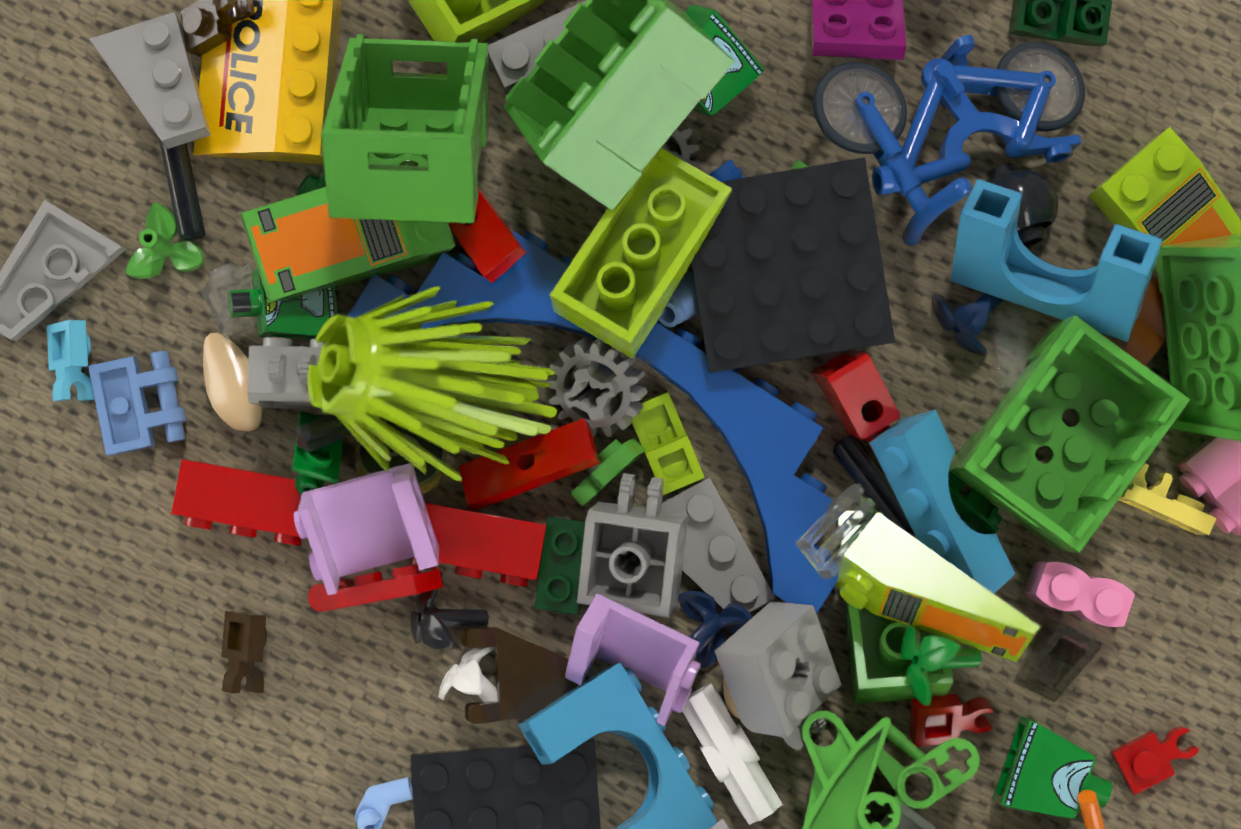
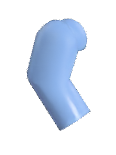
M410 777L369 787L355 813L357 829H381L391 805L413 800V787Z

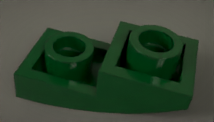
M1013 0L1008 34L1102 47L1107 44L1112 0Z

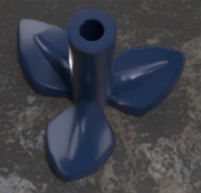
M984 293L974 303L962 305L952 313L947 303L938 294L934 295V311L944 330H954L956 332L954 341L966 351L980 356L987 355L988 351L973 335H978L983 330L989 313L1004 299Z
M687 591L680 593L678 597L680 606L690 619L703 622L689 636L700 642L696 652L697 661L701 664L700 668L709 667L718 661L715 650L727 641L726 635L722 630L723 628L735 634L752 619V615L746 608L734 603H729L721 614H718L714 597L703 592Z

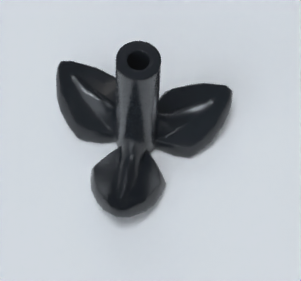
M438 589L419 593L415 596L418 612L412 610L410 618L411 632L415 644L420 643L422 640L425 645L433 649L449 648L454 645V640L447 627L482 628L488 625L489 615L487 610L438 609L434 604Z

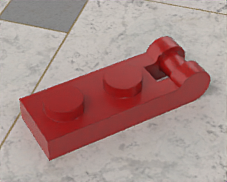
M418 564L391 569L393 578L383 579L381 571L354 576V582L349 578H341L337 593L331 595L327 594L324 583L316 584L309 590L308 601L315 611L324 612L415 595L442 588L443 585L439 569L421 572Z

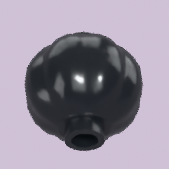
M1012 163L1003 164L990 170L986 174L989 180L987 182L1023 194L1017 221V232L1026 248L1047 238L1045 229L1055 222L1058 213V196L1051 182L1034 170H1014Z

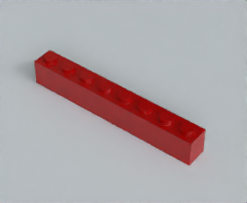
M181 459L171 514L185 516L183 525L211 530L212 523L218 522L229 524L230 534L256 538L257 531L262 530L275 533V542L301 546L302 539L297 532L294 521V512L298 511L302 497L295 488V479ZM425 503L439 544L438 562L456 565L454 574L482 579L483 570L501 574V583L527 587L528 579H538L547 528L546 524ZM415 557L410 559L409 565L417 564ZM433 566L426 569L435 570L437 569V566Z

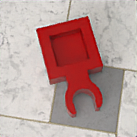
M957 694L931 697V704L928 706L920 703L918 699H912L910 738L916 747L939 745L952 738H960V731L970 730L975 733L987 732L991 730L992 726L986 716L979 715L993 713V709L988 700L983 697L973 698L962 704Z
M1182 726L1175 727L1160 742L1156 734L1149 731L1110 751L1130 793L1136 795L1176 775L1170 761L1176 758L1188 759L1198 753L1199 748L1194 745L1183 751H1180L1177 747L1178 737L1190 732L1188 728Z

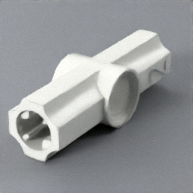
M709 683L691 693L682 712L701 742L702 746H700V749L719 782L725 783L743 818L750 825L773 814L783 804L757 762L760 760L759 756L740 724L736 725L718 691L713 687L712 683Z

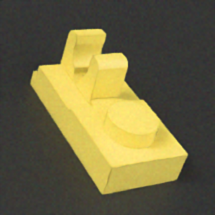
M1144 463L1118 499L1196 535H1210L1216 521V517L1202 512L1205 505L1195 499L1184 495H1178L1176 500L1166 498L1173 480L1171 474L1160 473L1156 484L1147 489L1145 473L1149 465Z

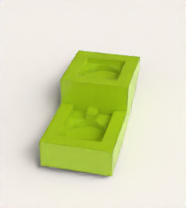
M668 390L640 401L644 407L636 417H632V424L641 446L646 450L644 453L654 477L664 481L663 495L705 478Z

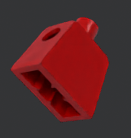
M856 350L845 351L811 372L848 435L859 440L866 439L870 445L871 441L891 427L890 424L901 417L868 353ZM868 402V410L864 415H861L863 405Z

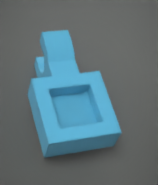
M67 320L47 325L49 371H56V381L52 391L53 401L70 400V386L72 384L77 388L78 401L94 400L91 379L81 372V367L88 366V356L91 350L90 338L86 333V320Z

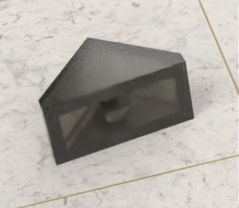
M1044 618L1014 682L1055 702L1101 649L1102 642L1060 621Z

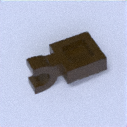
M198 0L181 10L180 14L187 52L202 56L231 38L230 25L255 14L253 0Z
M225 611L221 657L229 658L228 670L223 678L222 691L240 693L241 681L243 677H246L245 691L264 693V676L261 670L254 666V662L263 661V650L267 641L266 615Z

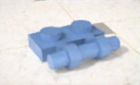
M168 351L151 353L150 358L153 371L143 373L140 371L138 358L134 356L88 366L106 455L113 456L155 447L152 428L162 426L165 427L168 443L186 440L183 422H186L187 419L184 407H179L175 383L179 380L176 367H171ZM157 387L161 411L149 413L145 388Z

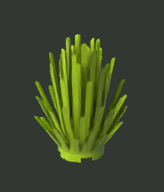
M433 287L406 299H403L404 295L356 318L335 315L328 319L315 340L316 342L323 343L318 366L310 364L308 366L307 385L310 401L313 406L322 408L323 413L336 415L386 472H389V463L386 461L390 460L389 451L372 434L408 462L412 463L413 466L425 475V461H427L456 481L462 480L459 472L379 419L380 417L406 428L451 453H458L462 449L503 464H510L506 456L484 448L483 444L494 448H503L505 443L489 436L515 441L519 439L517 432L535 436L537 433L548 434L551 431L550 425L512 416L509 410L553 418L557 413L555 407L533 403V401L539 398L536 387L545 389L552 385L540 380H546L548 376L555 375V372L549 368L520 365V361L510 360L511 355L521 353V350L517 347L481 345H525L532 339L526 337L460 335L481 331L482 326L478 323L422 329L424 323L488 310L493 305V302L486 301L455 308L457 301L454 300L384 318L436 296L440 287Z

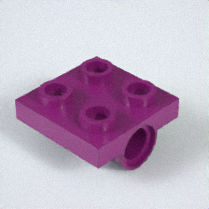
M810 0L812 56L904 60L907 45L903 0Z

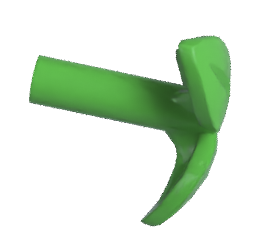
M154 202L147 213L146 229L142 230L139 234V242L144 247L139 248L131 256L126 266V274L138 279L155 277L161 273L165 257L170 258L177 271L189 272L198 269L204 263L205 258L200 246L191 240L176 244L171 242L178 231L175 216L164 205Z

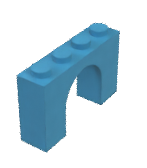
M977 179L960 213L950 281L1062 320L1076 315L1099 333L1127 342L1142 308L1163 239L1115 224L1097 266L1084 270L1060 268L1036 257L1020 240L1017 232V221L1023 194Z
M620 662L598 672L583 682L582 685H578L518 724L542 765L554 763L599 733L619 735L630 741L639 750L648 771L647 793L638 811L615 829H709L717 823L712 813L715 809L712 799L701 786H695L687 772L690 770L687 758L678 747L674 746L672 748L663 733L666 730V726L656 722L659 713L653 707L648 708L639 694L642 687L638 678L630 668H623Z

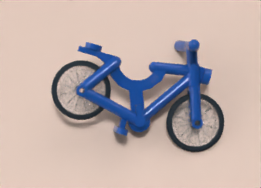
M965 35L957 38L941 58L932 59L921 71L920 78L925 90L903 147L899 144L898 138L901 136L907 121V106L904 95L890 75L873 65L849 62L833 67L825 73L814 91V116L824 135L838 147L852 153L874 155L881 166L875 167L872 172V184L877 195L900 192L902 196L906 197L915 212L903 233L904 243L908 246H914L920 241L926 228L941 213L970 193L971 183L966 178L956 179L930 199L921 187L922 184L969 168L971 158L962 151V145L970 135L978 132H990L1002 137L1006 144L1005 152L1011 158L1044 154L1047 163H1056L1066 160L1073 155L1072 150L1082 143L1080 135L1047 138L1035 134V131L1047 132L1064 128L1076 119L1083 107L1085 100L1084 81L1078 67L1067 54L1045 43L1028 42L1017 45L1004 54L996 69L968 66L966 58L975 47L973 36ZM965 93L997 96L1001 106L1010 117L992 112H978ZM940 102L944 109L948 108L957 123L948 130L939 150V159L915 167Z

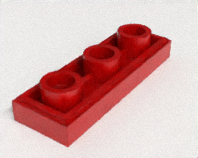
M479 186L474 223L448 222L450 229L481 274L491 283L497 280L527 253Z
M583 418L551 430L548 434H541L496 451V453L506 456L510 464H503L483 456L459 465L467 506L475 511L600 464L590 424Z

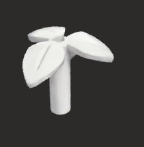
M495 646L473 648L466 652L462 657L461 663L459 665L454 664L442 680L438 697L444 700L446 693L453 686L460 692L477 695L484 702L498 701L497 688L482 674L479 666L481 658L494 650Z

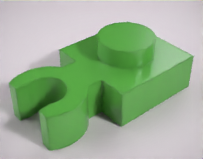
M634 437L623 444L617 439L614 440L598 455L599 461L602 464L571 492V495L583 507L624 472L646 450Z

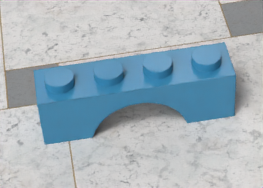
M936 410L903 418L870 442L919 542L993 594L1015 575L996 533L981 534L973 531L961 520L953 506L949 493L948 473L955 449Z

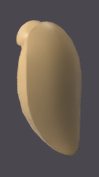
M210 333L205 338L203 346V371L206 392L212 407L220 418L233 429L253 431L261 424L263 407L249 403V359L229 338L219 333Z

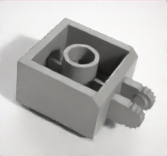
M263 338V346H249V403L263 408L322 409L313 406L310 401L307 376L309 364L318 366L323 343L316 342V339H310V347H300V344L292 343V339Z
M623 473L619 488L618 504L598 501L588 510L585 521L577 603L590 605L596 594H600L637 613L668 618L679 602L678 597L680 594L688 515L661 511L663 479L652 477L647 488L646 508L633 507L636 490L635 475ZM631 551L640 558L641 562L638 566L630 563L632 557L627 559L625 554Z
M771 601L715 650L741 723L751 732L784 738V742L792 747V749H796V751L804 748L806 744L802 737V727L805 720L811 714L823 711L821 704L841 686L814 606ZM825 719L816 720L811 725L810 732L818 734L826 726L827 722Z

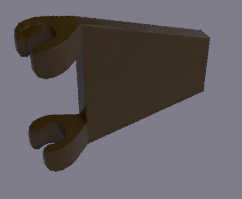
M496 627L465 628L461 632V643L464 647L472 649L495 646L498 701L467 703L465 705L466 721L482 724L504 720L527 719L579 685L564 678L569 661L568 658ZM587 674V676H586V678L584 679L583 682H585L586 680H588V674Z

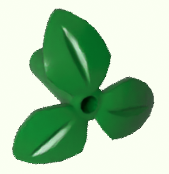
M909 624L902 641L901 658L912 661V665L907 669L906 679L913 695L923 705H930L931 686L927 673L944 668L979 667L982 662V655L979 649H960L961 646L957 642L940 636H927L920 645V635L917 627Z

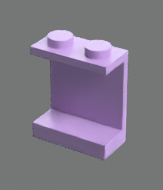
M412 463L391 468L389 472L383 470L302 493L298 511L294 512L296 529L301 539L308 538L313 552L309 554L312 574L316 581L323 580L328 595L337 593L340 577L412 557L416 558L419 570L438 565L439 544Z
M596 594L576 628L564 678L582 685L596 658L611 665L620 662L623 668H630L636 677L666 691L656 721L665 726L673 710L681 714L692 691L691 685L701 666L700 663L694 661L700 642L600 594Z

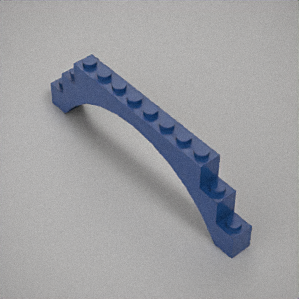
M512 231L527 253L493 283L484 278V276L477 274L479 269L465 255L458 252L455 258H452L443 252L416 293H421L433 287H440L436 296L384 317L388 318L421 307H430L454 300L457 301L455 308L490 301L493 302V305L488 310L424 323L422 329L471 323L481 325L502 322L552 326L598 339L553 310L550 294L573 259L566 255L563 256L561 261L545 252L549 245L528 231H525L523 236ZM374 274L347 317L356 318L403 295V299L409 298L413 288L392 274L388 276L386 281ZM658 320L635 357L647 363L688 395L720 432L748 481L764 530L772 594L786 603L813 605L817 614L835 586L840 570L833 566L837 560L835 556L816 544H813L810 551L804 545L833 499L824 494L828 487L816 478L804 473L800 479L794 474L823 430V427L815 423L818 415L798 402H794L792 407L788 406L776 398L779 390L756 377L753 383L738 374L740 368L710 373L707 354L699 349L702 342L681 328L675 334L662 326Z

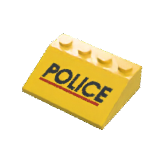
M253 0L255 14L231 24V38L202 55L199 92L211 135L194 140L193 155L324 165L321 133L335 89L342 0Z

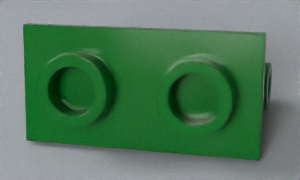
M300 411L298 427L324 417V415H314ZM343 439L310 453L306 452L304 448H299L297 442H295L292 470L298 472L295 479V488L301 496L303 492L324 487L326 481L338 483Z

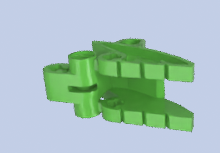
M829 711L815 712L805 720L802 727V737L815 766L802 829H896L901 820L900 805L904 803L915 809L927 808L970 779L977 772L980 764L978 751L970 741L962 738H952L925 755L901 731L891 724V720L888 717L881 719L856 742L843 722L835 714ZM818 719H825V721H829L837 727V738L833 744L827 747L818 746L812 740L810 728ZM887 738L896 747L902 749L915 762L907 768L902 766L882 749L885 739ZM949 747H952L956 752L965 750L969 756L964 761L967 769L961 773L960 770L954 768L943 774L942 776L949 781L946 786L942 784L938 775L931 768L923 765L930 759H933L936 768L941 766L949 759V755L946 752ZM876 766H878L896 792L895 796L892 797L884 792L867 794ZM912 773H921L930 782L929 794L920 801L912 800L905 791V781ZM873 800H876L879 805L888 803L892 809V813L886 814L891 820L884 826H881L878 821L870 824L866 820L865 813H870L866 806Z

